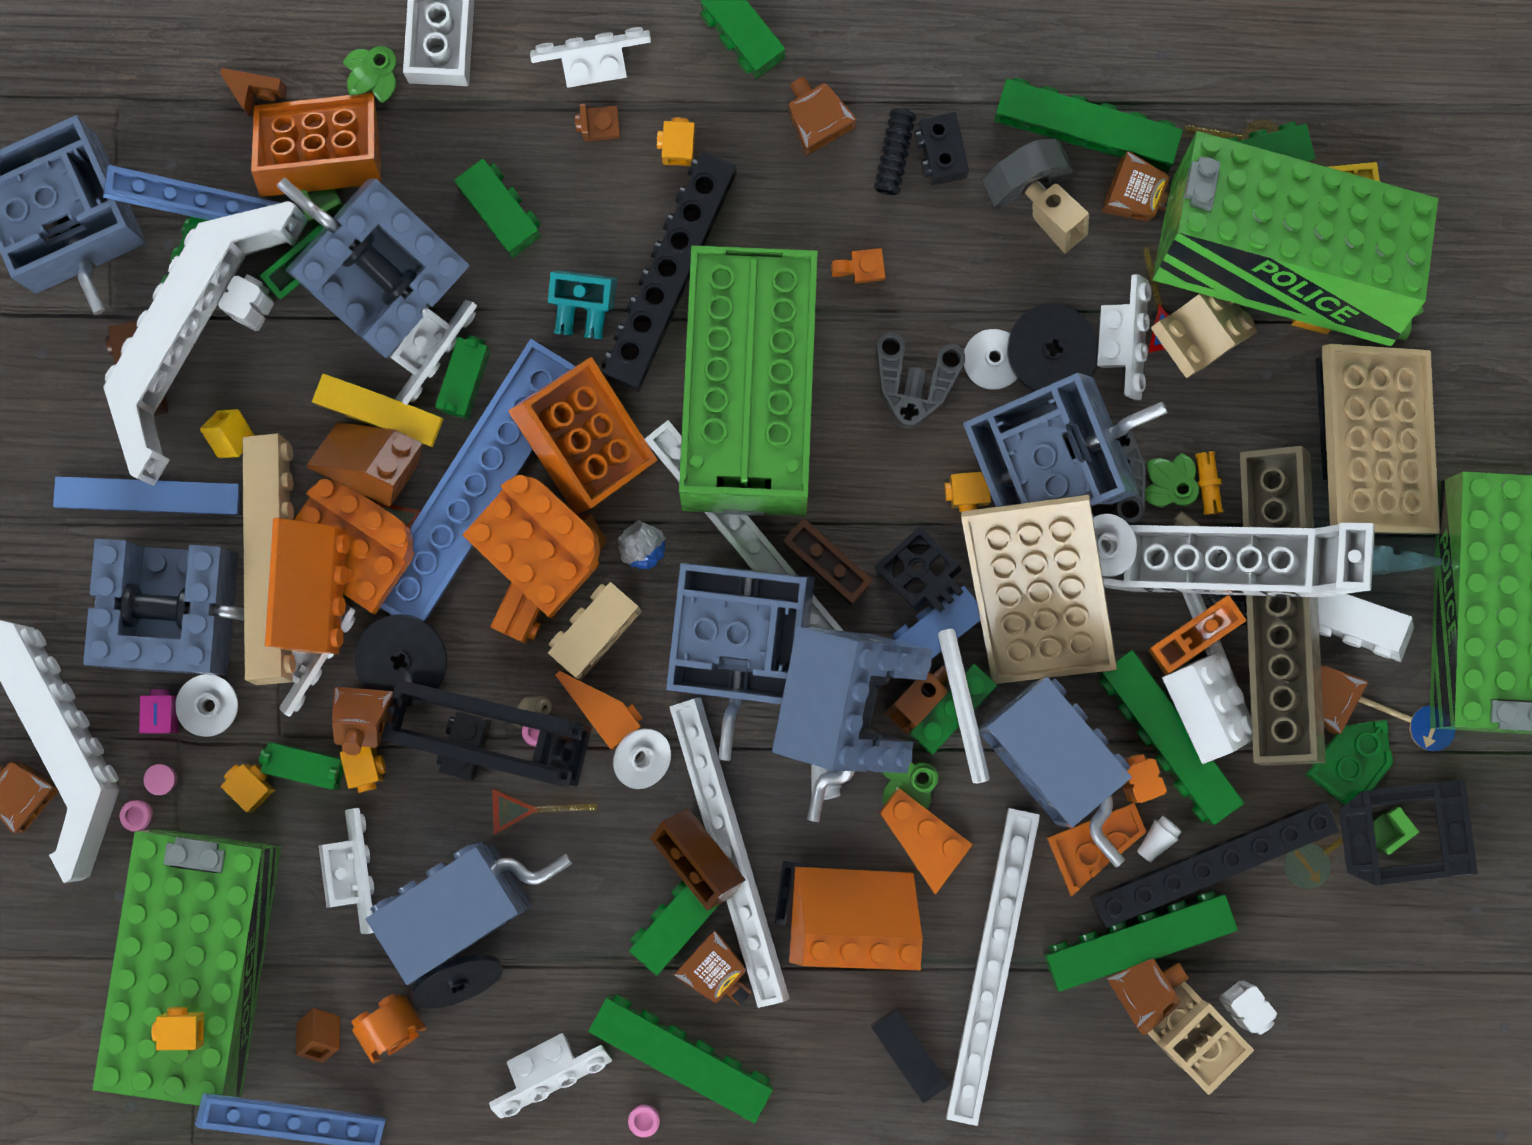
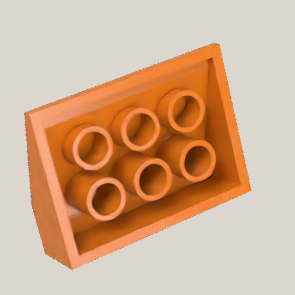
M374 93L254 105L251 173L260 197L284 195L285 193L277 187L284 177L300 191L305 189L307 192L362 186L368 179L374 178L381 183V154Z
M592 357L578 364L508 410L575 514L593 508L658 461Z
M273 518L265 634L266 647L307 654H339L344 640L341 619L346 609L343 587L348 576L347 568L345 567V554L349 550L347 530L335 526Z
M795 867L789 963L809 967L921 970L923 937L914 873Z

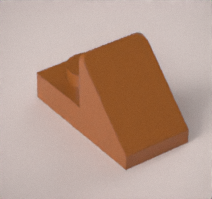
M221 68L220 75L248 116H251L255 94H257L258 98L266 101H275V98L285 99L287 87L279 78Z

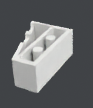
M1348 594L1318 597L1320 635L1330 637L1332 634L1342 638V641L1348 645L1357 648L1362 646L1379 656L1399 662L1402 661L1414 630L1411 616Z

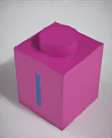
M160 689L150 690V696H140L139 733L179 734V719L175 707L177 696L170 695V690Z

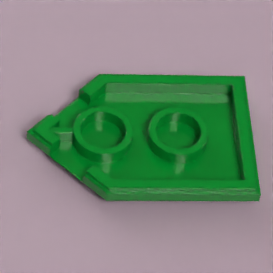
M1387 720L1346 725L1342 733L1334 735L1325 747L1326 763H1314L1305 775L1343 805L1362 791L1374 790L1393 765L1392 751H1390L1387 733L1389 732Z

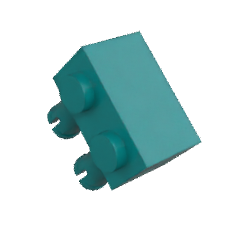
M561 270L550 272L547 303H553L557 306L554 333L573 335L575 308L583 307L587 310L584 337L603 339L605 312L615 307L618 278Z

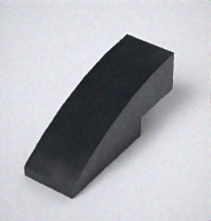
M897 1007L871 1024L872 1029L923 1103L949 1086Z

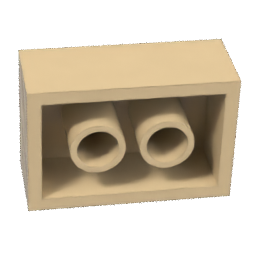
M611 582L607 586L601 584L591 595L590 598L593 602L585 610L581 607L571 617L569 621L572 623V626L565 633L562 631L558 632L548 644L551 647L548 654L579 680H582L642 612L638 605Z

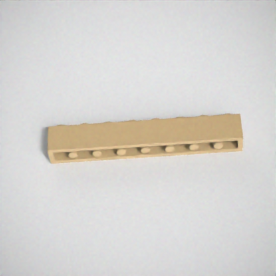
M278 433L243 437L245 680L255 685L293 682L292 673L296 670V660L292 651L265 646L273 518L290 520L294 518V509L290 502V491L293 490L294 485L293 477L290 473L293 449L289 441Z

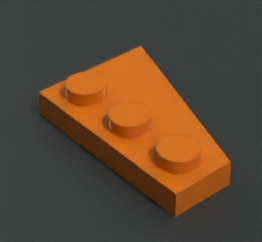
M897 787L881 808L879 814L902 845L932 892L936 895L973 844Z
M1135 803L1112 811L1102 826L1104 835L1120 854L1146 833ZM1091 820L1046 837L1071 897L1110 863L1109 859L1094 843L1090 835L1089 826Z

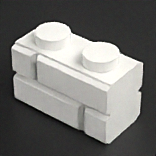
M246 274L244 279L238 275L233 276L227 287L229 291L224 292L218 306L236 322L253 331H259L265 321L264 315H268L274 305L273 299L268 296L270 290L263 286L261 281Z
M1238 981L1220 995L1219 1001L1243 1029L1251 1033L1258 1032L1261 1035L1275 1024L1273 1020L1276 1018L1277 1012L1268 1001L1264 1000L1265 997L1257 986L1246 981Z

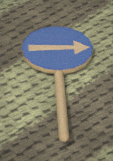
M1362 696L1358 701L1409 722L1412 739L1416 745L1424 750L1432 752L1443 750L1451 744L1455 737L1456 730L1430 728V706L1420 708L1411 717Z

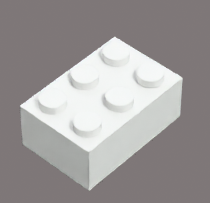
M408 0L403 73L409 84L469 86L474 0Z
M1220 651L1162 677L1202 764L1230 754L1253 741L1252 716L1249 714L1244 703V695L1241 689L1236 686L1233 680L1230 665L1223 658Z

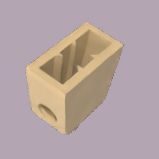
M1035 181L1028 187L1025 194L1033 201L1034 220L1066 254L1088 235L1089 213L1056 183L1046 189L1039 181Z

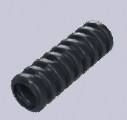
M901 108L890 110L889 116L891 119H888L887 122L889 128L885 132L888 137H885L883 141L886 146L882 147L881 152L884 155L880 156L879 161L882 164L878 165L880 173L876 174L878 182L874 184V189L877 192L891 196L900 194L901 191L898 186L902 185L903 179L900 176H903L905 172L902 167L906 166L907 161L904 158L908 157L909 152L906 149L910 148L908 140L912 139L910 131L914 129L912 122L916 120V115L913 112Z

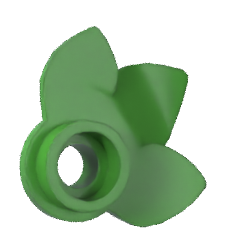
M377 46L370 51L357 49L347 55L343 63L352 70L347 80L348 93L353 96L372 90L379 102L384 104L388 101L397 84L393 74L397 65L394 52L388 47ZM384 56L385 63L381 66L376 65L377 58Z
M1180 453L1173 463L1162 458L1148 461V474L1153 483L1145 488V501L1162 508L1172 503L1178 506H1189L1197 500L1199 486L1194 479L1196 466L1190 457ZM1187 486L1189 491L1186 494L1178 493V488Z
M911 762L908 773L883 772L890 779L882 794V802L884 804L898 787L927 809L930 806L931 791L938 783V773L931 764L927 762L913 764ZM921 772L927 773V779L924 782L917 781V775Z

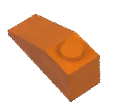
M1227 595L1147 651L1166 676L1247 620L1231 597Z
M561 671L555 674L611 750L618 747L619 743L628 734L643 728L639 723L643 717L633 704L627 707L625 703Z

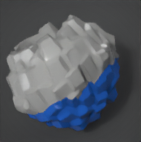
M640 520L626 528L618 538V550L622 562L638 569L649 570L651 567L656 566L658 560L664 557L666 549V537L663 535L662 530Z

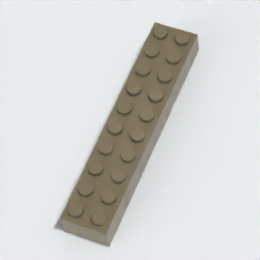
M1303 446L1240 452L1243 527L1314 528L1310 452ZM1246 595L1253 761L1255 764L1262 766L1326 763L1318 597Z

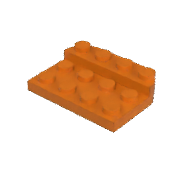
M516 475L500 486L503 490L462 536L543 613L552 618L598 567L600 562L598 561L600 554L599 536L546 485L532 477Z
M321 479L306 493L310 497L294 520L335 526L347 530L349 550L345 554V567L347 568L348 576L343 587V594L375 615L414 557L415 552L413 551L411 529L402 520L363 494L334 480Z

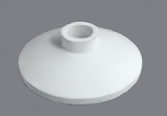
M999 329L984 330L973 336L964 350V369L968 377L976 385L989 390H998L1011 385L1017 380L1007 356V342L1010 333ZM992 352L998 353L1000 361L992 362L989 359V354Z
M1101 514L1093 517L1102 576L1110 577L1124 573L1131 567L1137 554V541L1132 528L1125 520L1113 514ZM1101 542L1106 546L1105 552L1101 548Z
M199 675L187 681L180 689L175 704L176 714L182 726L192 734L204 737L215 736L227 730L234 722L238 712L237 694L231 684L225 679L216 675ZM208 700H212L215 704L211 712L205 709V704Z
M644 728L631 732L619 743L614 754L613 767L617 778L624 785L633 789H644L654 785L668 770L671 761L670 745L667 739L656 730ZM641 751L640 757L635 759L636 755Z

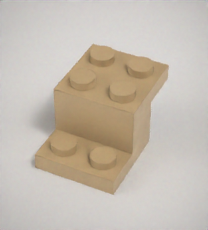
M1198 294L1172 315L1160 320L1151 327L1186 378L1209 366L1236 345L1258 332L1251 315L1243 311L1239 304L1204 294Z
M1183 982L1173 988L1181 1000V1004L1147 1034L1206 1094L1210 1095L1254 1049L1210 1003L1202 1000L1186 982Z

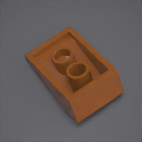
M337 422L308 462L307 468L391 507L419 465L422 443L392 429Z

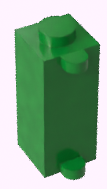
M468 335L466 339L457 338L435 405L440 412L469 420L491 353L488 346L484 345L485 340Z
M268 742L267 747L262 748L259 756V765H262L261 773L331 790H339L344 772L341 758L276 742Z

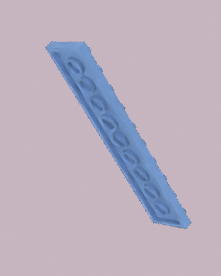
M529 340L411 526L414 557L381 605V609L391 615L405 614L417 617L425 622L427 621L474 547L462 534L503 490L500 486L507 480L520 474L534 452L508 410L574 368L573 364L534 340Z

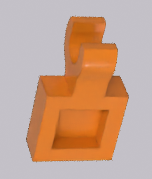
M882 248L851 251V260L832 261V277L853 275L854 284L884 281L885 270Z

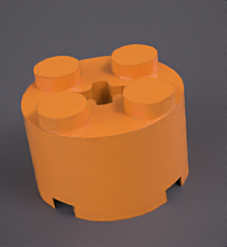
M393 993L378 1003L379 1009L371 1014L366 1011L351 1021L354 1026L352 1032L372 1064L381 1061L379 1055L387 1051L389 1056L396 1053L419 1036L417 1031L426 1030L425 1024L406 995L401 996L399 994L396 996Z

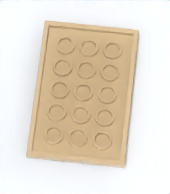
M1342 344L1323 345L1322 362L1330 526L1340 523L1375 524L1374 533L1439 534L1431 350Z
M1083 495L963 511L961 513V520L992 681L995 684L1042 679L1045 677L1051 678L1117 670L1090 496Z

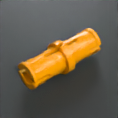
M1210 451L1207 454L1206 452L1195 454L1200 480L1197 483L1202 494L1203 514L1215 515L1224 513L1219 488L1222 485V480L1218 478L1215 451Z

